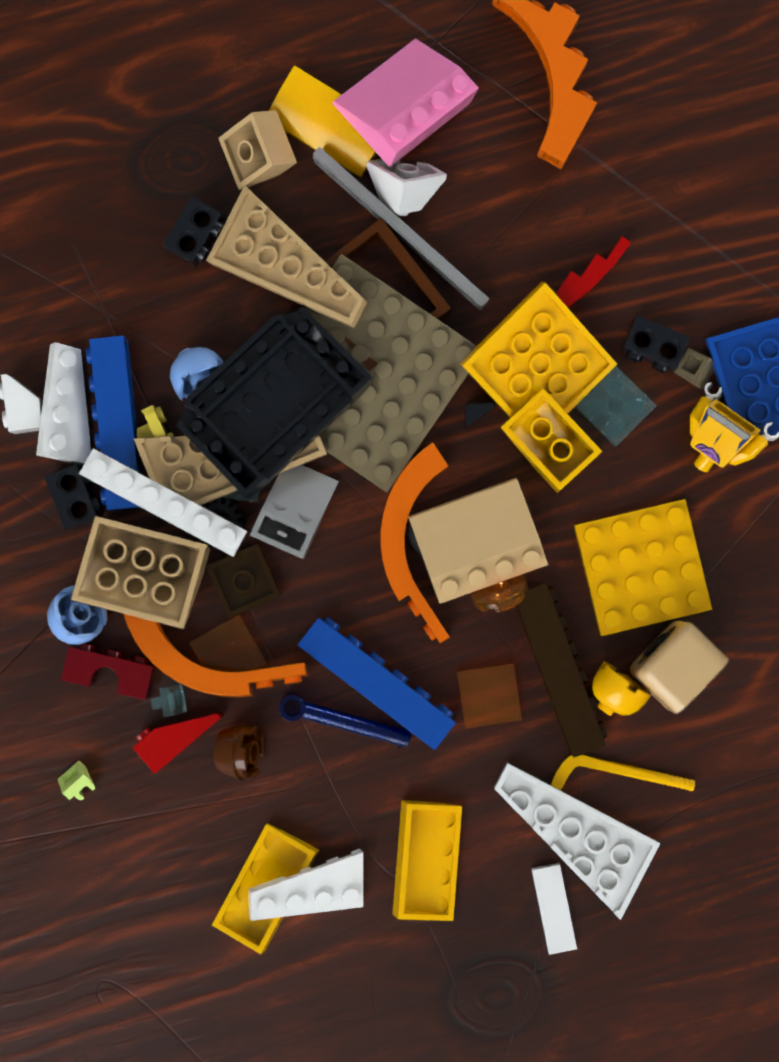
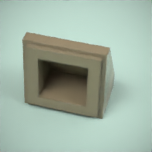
M688 347L681 358L678 368L673 372L694 386L703 389L714 372L713 360Z

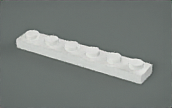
M92 449L79 473L232 557L235 556L247 534L246 530L95 449Z

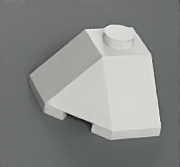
M382 159L367 161V169L379 200L398 216H406L411 212L420 211L447 177L446 173L428 163L417 162L415 166L408 163H400L399 160L389 167Z

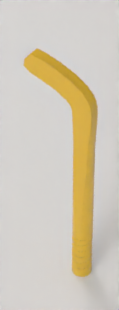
M571 755L568 756L557 769L551 782V786L561 790L574 768L582 766L693 791L695 787V780L587 755H580L575 758Z

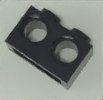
M191 196L166 238L163 247L169 253L196 268L199 262L203 263L210 252L208 247L213 237L218 238L224 226L222 214ZM206 215L210 217V223L206 227H198L196 225V221L200 216ZM194 240L196 241L194 250L190 252L182 250V245L185 241Z
M637 315L630 325L620 351L626 353L625 357L638 363L644 360L652 364V369L667 374L668 371L673 372L678 368L690 337ZM641 334L647 339V346L645 348H639L635 345V335ZM662 345L672 348V359H666L661 355L660 349Z
M78 464L44 476L63 527L69 531L94 522L95 516L101 517L100 511H103L98 495L93 496L89 486L93 484V481L79 474L82 466ZM73 475L77 479V486L74 490L68 491L65 488V480ZM80 502H84L88 508L87 514L82 518L75 514V507Z

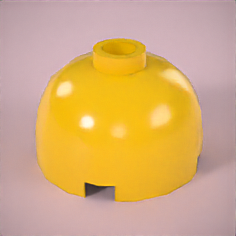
M604 661L597 670L592 683L593 694L600 701L597 707L609 716L614 712L622 716L638 712L646 704L651 694L626 674L615 672L617 668Z

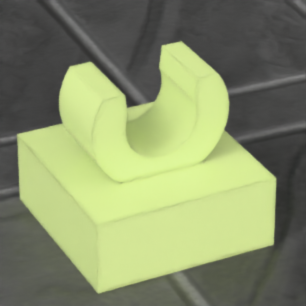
M77 761L58 778L61 792L69 800L74 796L78 800H83L84 796L81 790L85 786H88L91 790L95 789L87 767L80 761Z

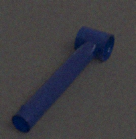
M294 692L284 695L280 702V714L288 721H297L302 718L373 739L386 741L398 745V748H407L409 745L411 732L405 727L401 729L309 703L300 694ZM288 700H297L301 705L300 711L295 714L288 713L284 708Z

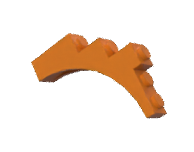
M493 0L492 5L508 15L527 34L537 49L544 65L550 90V116L546 135L537 157L562 170L597 105V102L593 101V97L587 92L573 90L588 62V59L584 57V53L579 49L565 47L580 16L576 14L572 7L566 4L559 5L554 3L550 12H548L541 3L531 0V2L528 0Z

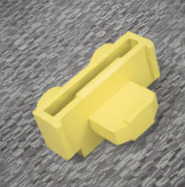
M152 405L141 410L145 415L147 424L137 428L138 438L175 437L172 432L167 434L163 423L167 422V419L160 406L155 408Z

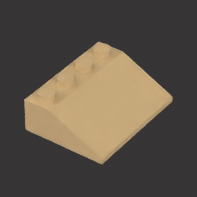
M517 478L408 516L439 604L548 565L540 538Z
M95 516L71 600L184 629L204 575L210 548L206 544Z

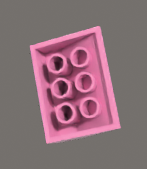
M415 38L334 100L333 105L381 159L391 167L467 107L473 100L479 87L460 66Z

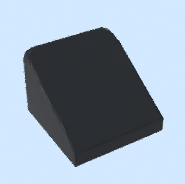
M467 403L464 407L465 428L492 412L494 404Z

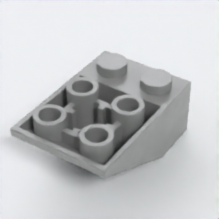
M304 465L280 473L259 513L250 536L305 559L339 481Z

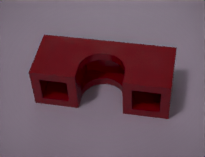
M89 643L68 647L61 681L90 687L94 685L97 672L101 668L107 667L114 670L118 675L119 686L117 694L142 700L149 698L156 666L150 663L147 657L134 655L133 659L122 657V651L106 648L105 652L94 650L95 645Z

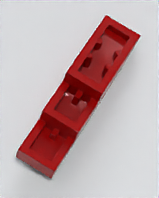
M622 236L608 258L604 259L596 254L581 277L571 271L556 295L568 309L572 307L610 272L632 242Z

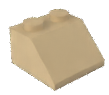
M276 110L252 112L218 138L239 190H242L244 185L248 188L279 176L297 163Z

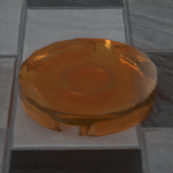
M522 574L474 591L470 595L475 607L480 611L488 612V609H494L495 612H501L519 604L525 598L524 593L525 591L528 592L529 587Z

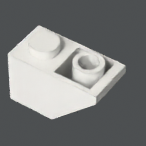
M7 374L1 375L0 399L4 400L6 410L2 411L4 427L8 428V432L13 434L39 431L43 400L13 377Z

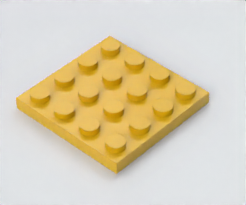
M541 282L460 365L511 418L543 388L568 414L617 363L545 282Z
M686 499L574 525L600 636L712 610Z

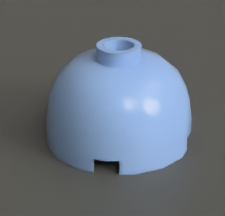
M205 347L186 348L178 354L170 369V380L180 400L183 398L187 399L193 390L224 363L217 353Z
M73 585L64 588L53 598L47 611V620L51 632L59 640L67 644L80 645L93 640L102 631L107 622V609L71 600L75 587Z

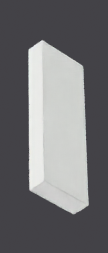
M555 863L531 868L549 955L576 950L577 946L560 864Z

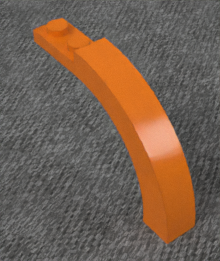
M432 442L409 462L390 492L382 518L381 552L387 578L397 599L400 601L409 595L412 600L407 602L416 617L421 614L427 624L423 628L431 641L437 638L439 643L448 639L449 635L415 584L409 571L405 554V529L410 510L424 487L434 477L448 468L447 463Z
M124 614L127 626L135 642L146 657L164 674L194 690L222 697L253 696L251 687L253 684H256V689L273 687V681L284 680L285 684L302 682L301 677L308 676L305 663L246 672H222L202 667L187 659L173 646L165 635L160 623Z

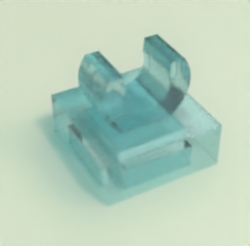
M183 684L159 688L160 696L150 698L152 710L162 708L164 717L187 711Z

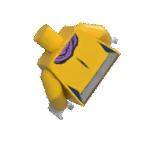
M712 382L705 385V397L700 398L690 414V435L693 437L690 445L700 452L694 465L703 472H708L714 463L724 468L728 464L736 466L752 460L768 445V441H774L779 437V432L774 436L767 433V428L773 422L767 423L763 428L762 435H759L761 431L759 428L719 401L722 397V387L719 388L716 394L709 393L713 386Z

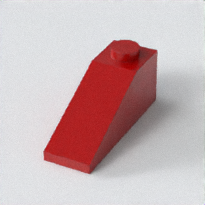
M219 711L161 725L153 731L148 727L136 737L138 743L133 749L155 774L224 715Z

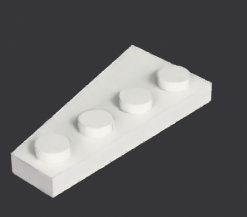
M55 342L50 344L36 455L84 466L91 453L81 349Z
M357 849L351 851L350 855L342 858L335 857L329 859L320 866L314 868L307 867L299 870V873L286 878L282 876L249 888V917L251 921L363 907V851Z

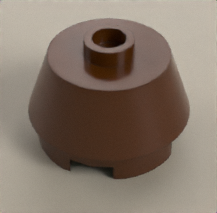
M242 723L219 732L214 746V761L218 771L240 781H244L247 778L254 779L259 775L260 770L256 766L258 757H264V739L262 734L256 733L257 726Z

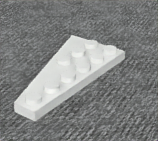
M507 762L494 789L621 920L660 843Z

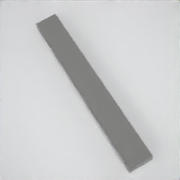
M320 146L313 153V160L318 167L378 220L382 218L394 235L479 311L483 310L490 298Z

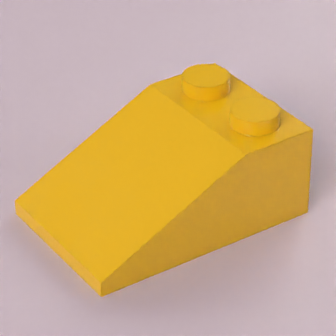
M544 388L501 427L504 433L556 493L565 487L602 452Z

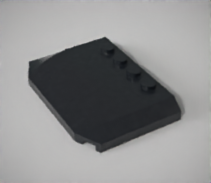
M302 307L298 311L287 315L273 316L193 390L184 404L186 407L181 420H178L176 426L246 499H249L261 491L363 395L374 379Z

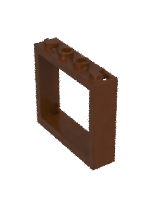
M382 218L325 260L332 268L341 254L348 257L373 237L377 236L434 309L430 314L440 320L451 310L450 306ZM345 336L346 342L352 349L357 346ZM370 357L363 362L369 371L378 364L375 360L370 359Z

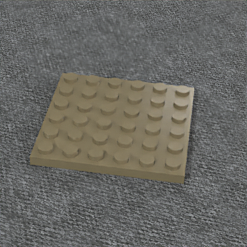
M341 254L332 269L367 302L355 328L308 307L305 309L373 377L374 381L365 393L319 436L326 452L388 493L469 374L460 363L477 346ZM345 336L356 345L353 349L346 342ZM368 357L378 363L370 371L363 364Z

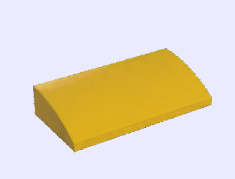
M294 65L269 111H277L285 132L314 150L320 146L343 168L362 178L367 170V161H372L377 153L333 105V101L342 94Z
M401 800L392 913L397 919L453 921L462 817L461 805Z
M267 823L212 926L259 954L265 952L283 917L251 921L249 917V888L282 876L286 878L299 873V870L311 867L319 849Z

